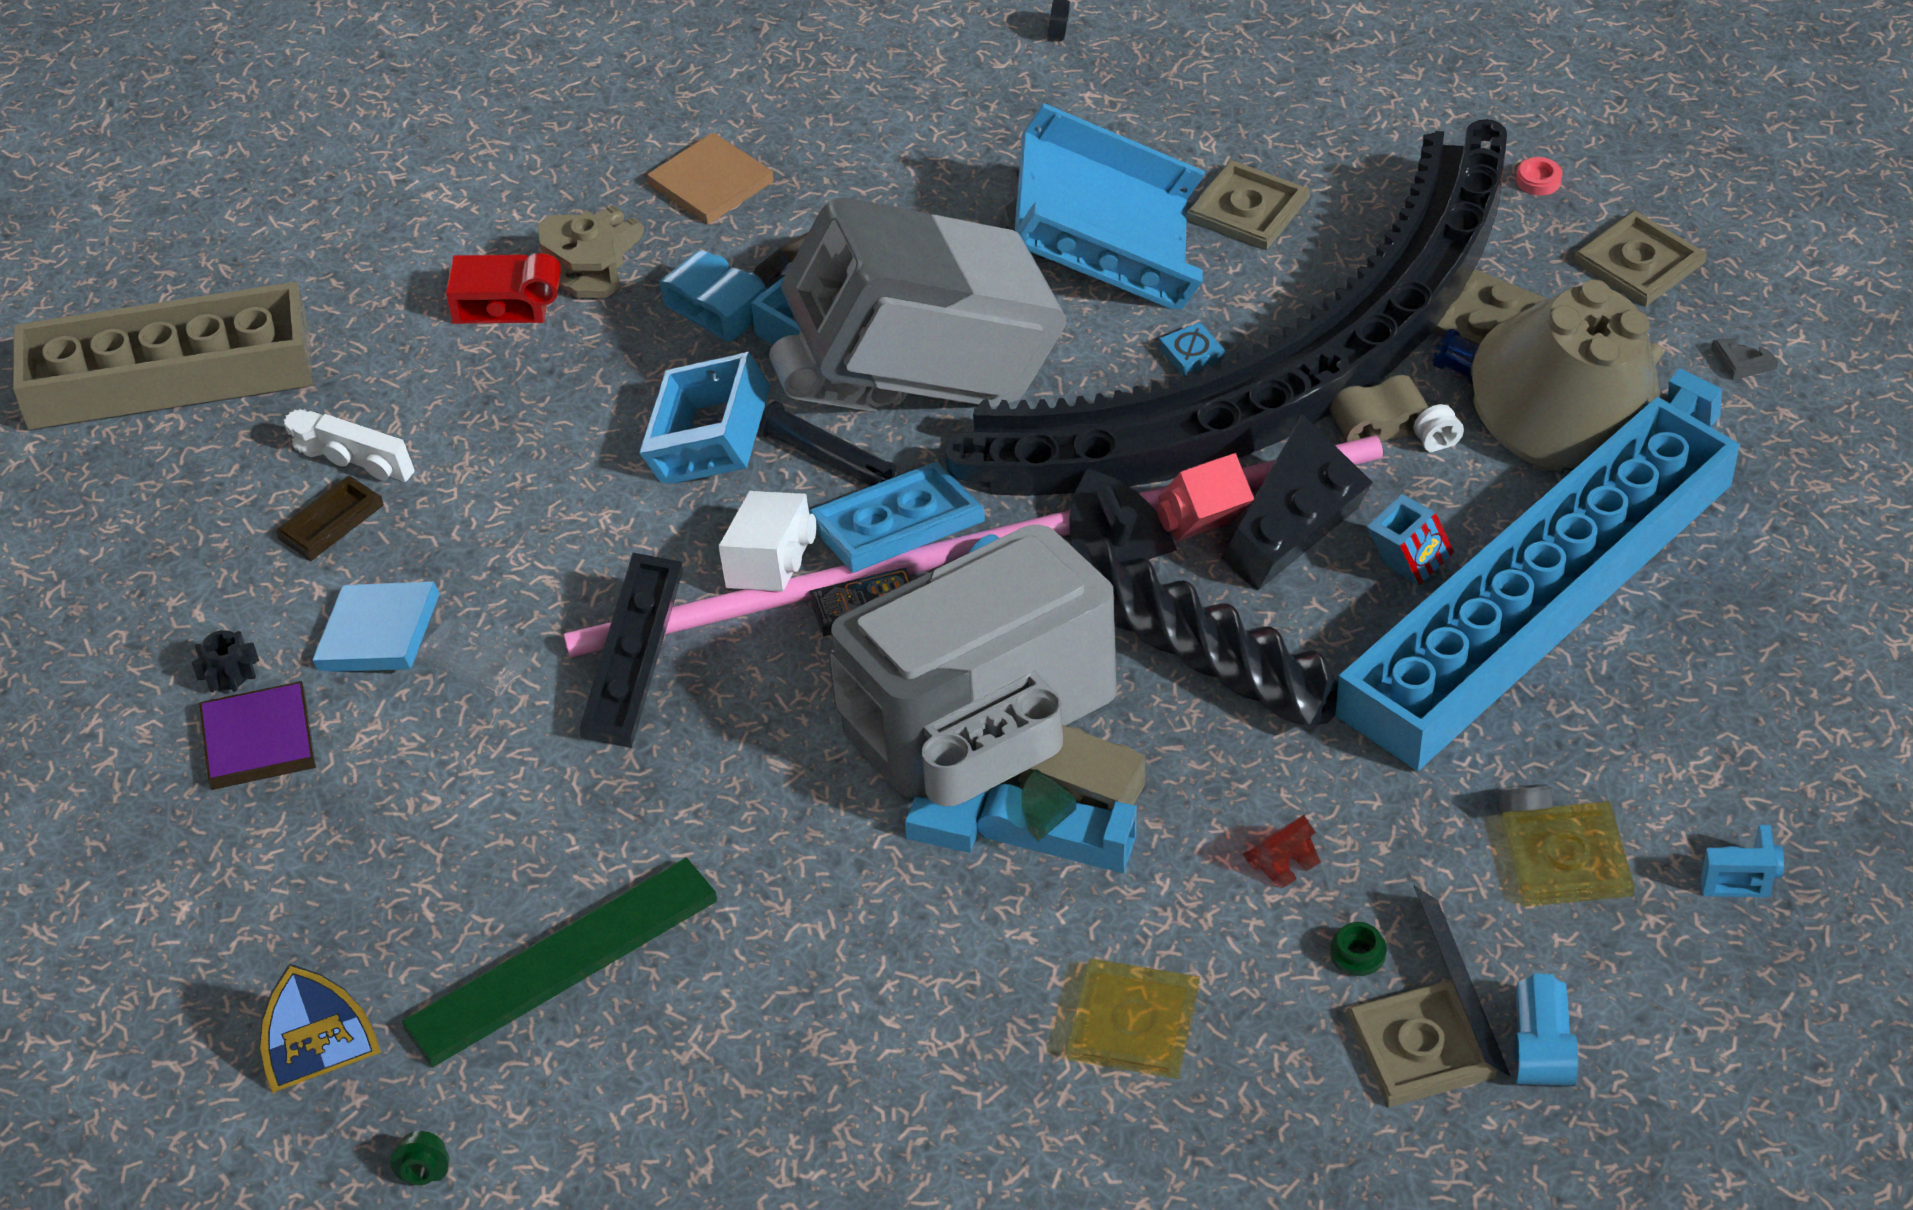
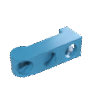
M999 784L990 789L977 827L979 832L987 839L1124 874L1137 836V806L1115 801L1113 810H1107L1033 793L1029 795L1019 787Z

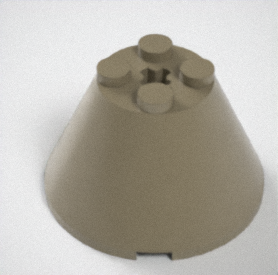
M1592 279L1586 281L1582 286L1570 288L1504 320L1494 327L1483 339L1471 366L1470 376H1472L1475 393L1473 403L1480 419L1490 433L1505 448L1523 460L1559 473L1562 472L1563 468L1575 469L1656 397L1662 399L1661 387L1647 332L1650 324L1648 317L1639 311L1628 298L1610 289L1607 283Z

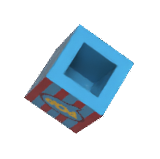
M1401 494L1367 526L1384 563L1418 586L1455 553L1436 512L1404 494Z

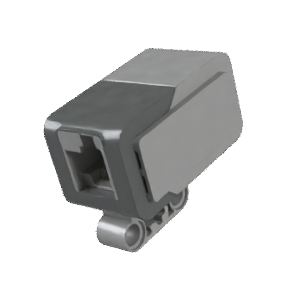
M840 197L831 200L820 210L782 281V293L801 332L799 335H789L778 340L770 349L769 359L784 392L788 397L796 400L874 412L878 410L877 407L893 402L896 405L901 404L907 394L910 393L973 404H980L983 399H988L990 406L995 407L1000 404L1001 400H1007L1009 403L1022 398L1064 330L1067 321L1065 313L1018 232L853 198Z
M1040 524L1028 525L935 569L934 573L929 572L842 614L832 624L833 649L828 654L834 703L842 718L844 734L898 793L909 798H915V796L923 798L927 796L929 800L941 806H956L1053 757L1063 746L1062 725H1067L1108 704L1117 694L1113 586L1055 530Z

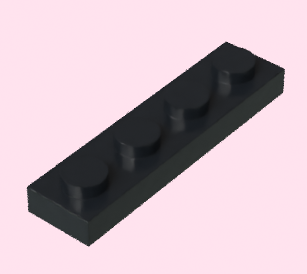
M632 552L579 728L581 738L632 748L683 574L682 562Z

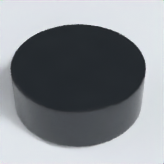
M1053 0L1047 40L1062 41L1065 39L1070 9L1069 0Z

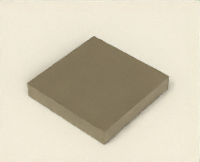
M1230 160L1189 208L1186 218L1187 221L1267 250L1310 198V189Z
M1633 210L1575 252L1573 262L1646 307L1704 264L1707 253L1636 210Z
M1452 979L1347 1008L1346 1017L1388 1108L1496 1078L1497 1068L1485 1062Z

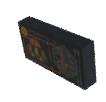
M907 567L810 590V602L823 637L832 635V624L842 614L911 582Z

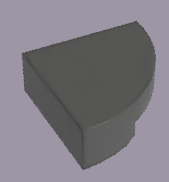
M1733 338L1717 339L1712 342L1711 350L1732 380L1777 369L1778 359L1761 346L1758 351L1754 348L1737 344L1738 339Z

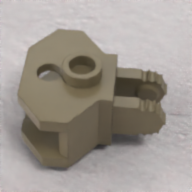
M615 205L606 207V210H602L596 215L587 210L581 215H550L538 223L540 248L544 254H549L560 262L561 275L559 287L577 298H607L620 289L617 269L624 264L622 254L640 241L641 237H643L645 226L634 217H630V219H626L623 222L625 214ZM574 272H577L581 275L576 279H570L567 277L569 274Z

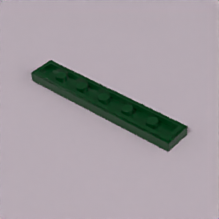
M685 857L402 1020L404 1030L433 1068L717 902L716 891L689 859Z

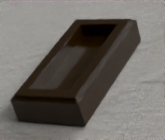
M348 475L276 530L277 537L303 557L312 561L383 507L382 496Z

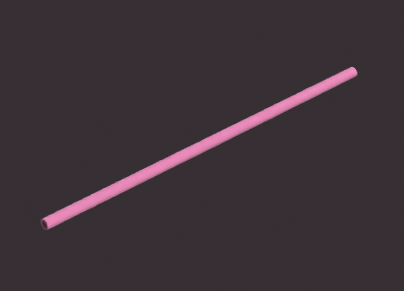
M1377 435L1335 445L1355 465L1382 459L1383 457L1382 445ZM1276 460L1242 468L1251 491L1261 488ZM1167 486L1139 494L1157 511V504L1160 503L1158 496ZM1071 510L924 545L855 573H852L846 565L793 577L790 578L784 591L744 589L674 606L665 635L810 599V590L904 567H907L909 575L939 568L968 554L976 542L989 534H995L1001 538L1022 527L1040 524L1055 530L1061 537L1069 536V516ZM611 622L564 633L569 658L603 650Z

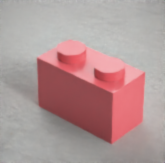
M1236 453L1181 471L1158 496L1160 503L1157 504V513L1163 528L1167 532L1171 531L1177 542L1234 521L1254 501Z

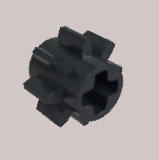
M228 630L215 631L206 636L201 644L195 645L198 659L191 663L197 681L206 680L210 692H214L218 688L231 689L233 692H236L238 686L243 684L246 679L256 678L253 664L259 661L254 642L244 643L241 631L235 633Z

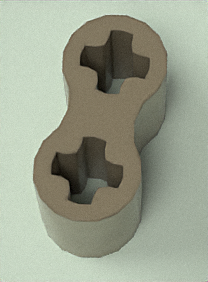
M1398 375L1374 387L1351 386L1343 389L1333 400L1330 413L1346 442L1377 435L1380 442L1388 439H1400L1416 435L1413 428L1418 416L1429 407L1414 380L1406 375Z

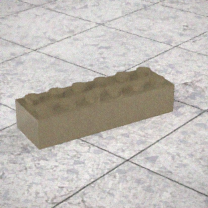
M298 281L14 325L13 390L28 430L313 386L309 324Z

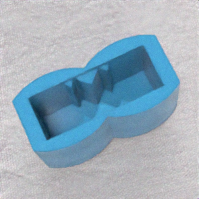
M703 250L695 251L659 281L663 304L666 307L697 323L727 342H732L754 323L751 302L761 292L766 290L764 283L757 275L731 268L723 257Z

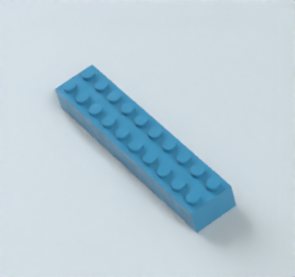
M1656 397L1346 668L1338 677L1335 716L1416 771L1421 770L1731 487L1740 444L1663 399Z

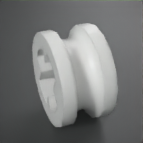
M1443 404L1434 405L1422 412L1416 419L1413 427L1416 436L1421 439L1424 448L1430 453L1456 445L1464 432L1463 424L1456 418L1452 408Z

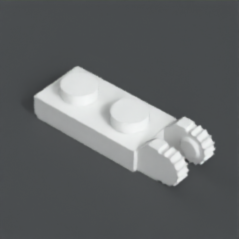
M306 409L289 412L290 414L286 415V419H284L286 431L294 437L292 445L295 451L303 452L306 456L314 457L324 454L332 463L342 467L352 463L364 467L370 475L379 480H387L388 477H392L406 482L415 471L402 439L327 414L321 415L312 411L307 412Z

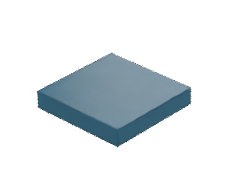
M434 581L343 585L312 660L317 670L341 672L411 669L440 595Z

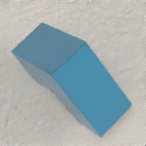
M990 789L956 806H941L929 799L915 796L905 821L906 839L971 853L979 833L977 827L978 820Z

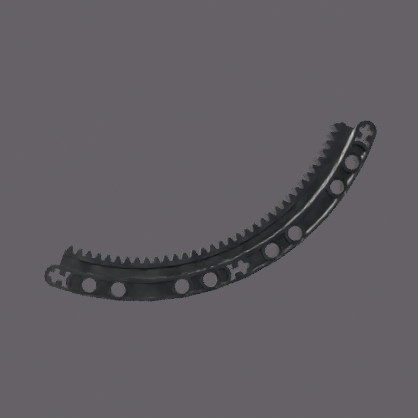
M1489 119L1472 122L1466 129L1464 146L1444 145L1445 131H1435V133L1423 135L1421 159L1418 162V172L1415 173L1414 184L1410 187V196H1407L1405 199V208H1401L1399 211V220H1394L1392 232L1385 234V243L1377 245L1376 256H1368L1367 267L1360 266L1357 269V278L1349 277L1347 279L1346 289L1338 287L1335 290V300L1330 298L1323 300V310L1312 308L1310 310V320L1302 317L1298 318L1297 330L1288 326L1284 327L1283 339L1274 335L1269 336L1268 348L1258 343L1254 344L1253 356L1243 351L1237 352L1236 364L1226 358L1221 359V370L1219 371L1210 365L1204 366L1203 377H1199L1194 372L1189 371L1187 372L1186 383L1180 382L1173 376L1169 378V388L1164 389L1157 382H1152L1150 393H1145L1139 386L1133 387L1132 397L1128 398L1120 390H1116L1112 401H1107L1101 393H1098L1093 404H1088L1083 396H1077L1074 406H1069L1064 398H1058L1055 408H1050L1045 399H1040L1035 409H1030L1026 400H1020L1016 409H1010L1007 400H1001L996 409H991L988 399H983L979 406L974 408V432H961L953 435L945 445L948 472L958 480L990 482L991 495L1039 496L1075 493L1087 468L1114 477L1131 487L1174 479L1181 471L1236 453L1239 459L1283 441L1291 435L1302 414L1312 424L1331 415V404L1343 389L1351 386L1371 387L1391 373L1430 335L1445 316L1449 307L1459 298L1483 255L1497 215L1506 153V128L1501 123ZM1481 141H1489L1490 149L1481 148ZM971 453L970 459H964L965 454ZM987 454H990V461H986Z

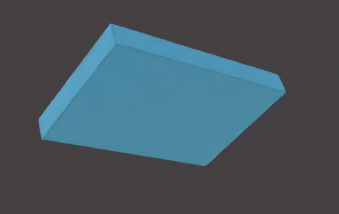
M938 462L930 463L809 510V514H814L816 518V534L852 573L985 521L984 507Z

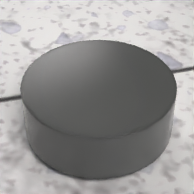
M1533 784L1500 788L1497 791L1498 811H1528L1553 807L1552 787H1549L1547 784Z

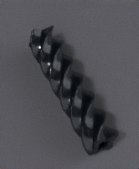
M1095 536L1085 544H1081L1077 540L1071 542L1070 545L1113 586L1114 624L1116 627L1134 631L1144 642L1160 651L1176 654L1187 666L1201 674L1218 677L1222 683L1235 693L1245 698L1262 701L1270 711L1286 721L1306 725L1311 730L1318 724L1329 723L1335 716L1339 676H1332L1328 664L1321 653L1315 650L1289 653L1281 634L1271 626L1246 630L1234 606L1228 603L1202 606L1196 589L1187 581L1161 584L1149 560L1136 558L1119 561L1112 543L1104 536Z

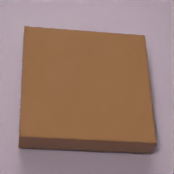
M714 132L647 174L648 185L707 225L774 182L772 170Z

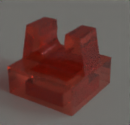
M1305 815L1281 827L1243 853L1248 863L1257 871L1261 869L1273 882L1282 888L1296 880L1294 873L1289 868L1290 858L1296 860L1306 871L1321 863L1310 838L1316 832Z

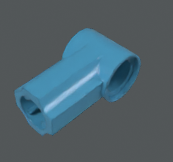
M1532 974L1530 978L1518 981L1516 987L1518 1032L1515 1035L1514 1060L1519 1061L1518 1078L1515 1079V1083L1576 1086L1578 1044L1576 1034H1570L1566 983L1557 980L1553 974Z

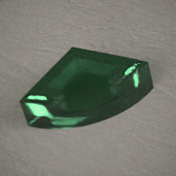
M1036 769L1028 777L1023 787L1022 812L1028 831L1035 839L1040 841L1076 810V797Z

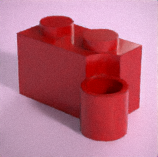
M544 253L531 256L453 255L446 290L452 324L544 323L547 305L554 302L557 298L561 275L560 262L555 257Z

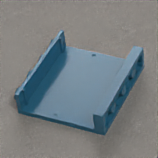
M1042 103L1022 133L1015 232L1020 234L1030 252L1170 309H1183L1203 283V270L1185 262L1187 199L1205 176V171Z

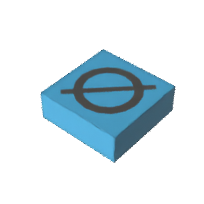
M1201 322L1159 338V349L1183 377L1187 376L1189 371L1195 373L1204 369L1206 365L1212 366L1219 363L1225 356L1223 347Z

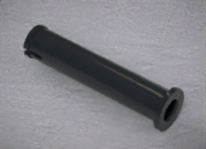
M774 401L763 411L758 428L760 436L767 438L771 435L870 486L885 481L874 472L894 478L896 472L894 463L885 461L785 411L782 403Z

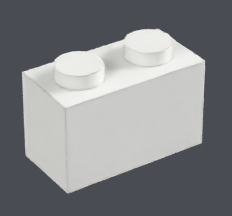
M763 491L748 492L719 544L726 588L784 591L793 572H798L800 569L802 555L807 545L812 544L816 536V518L814 514H809L806 494Z

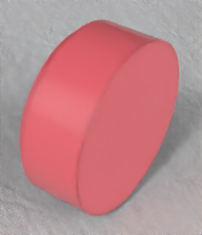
M1532 157L1522 161L1517 167L1516 183L1526 193L1548 195L1557 191L1561 186L1562 169L1551 159Z

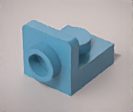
M1771 825L1758 826L1753 848H1739L1735 846L1707 848L1700 878L1703 896L1770 897L1774 878H1782L1784 873L1782 845H1774Z

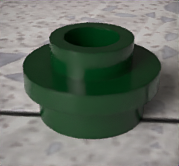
M1348 923L1332 938L1330 946L1331 959L1335 966L1344 973L1354 976L1370 975L1378 971L1386 960L1387 946L1379 931L1368 923ZM1354 947H1360L1365 949L1367 953L1357 954L1349 950Z
M414 1131L405 1135L394 1146L390 1157V1166L394 1174L401 1180L413 1185H426L431 1181H441L446 1176L450 1163V1158L442 1139L427 1131Z

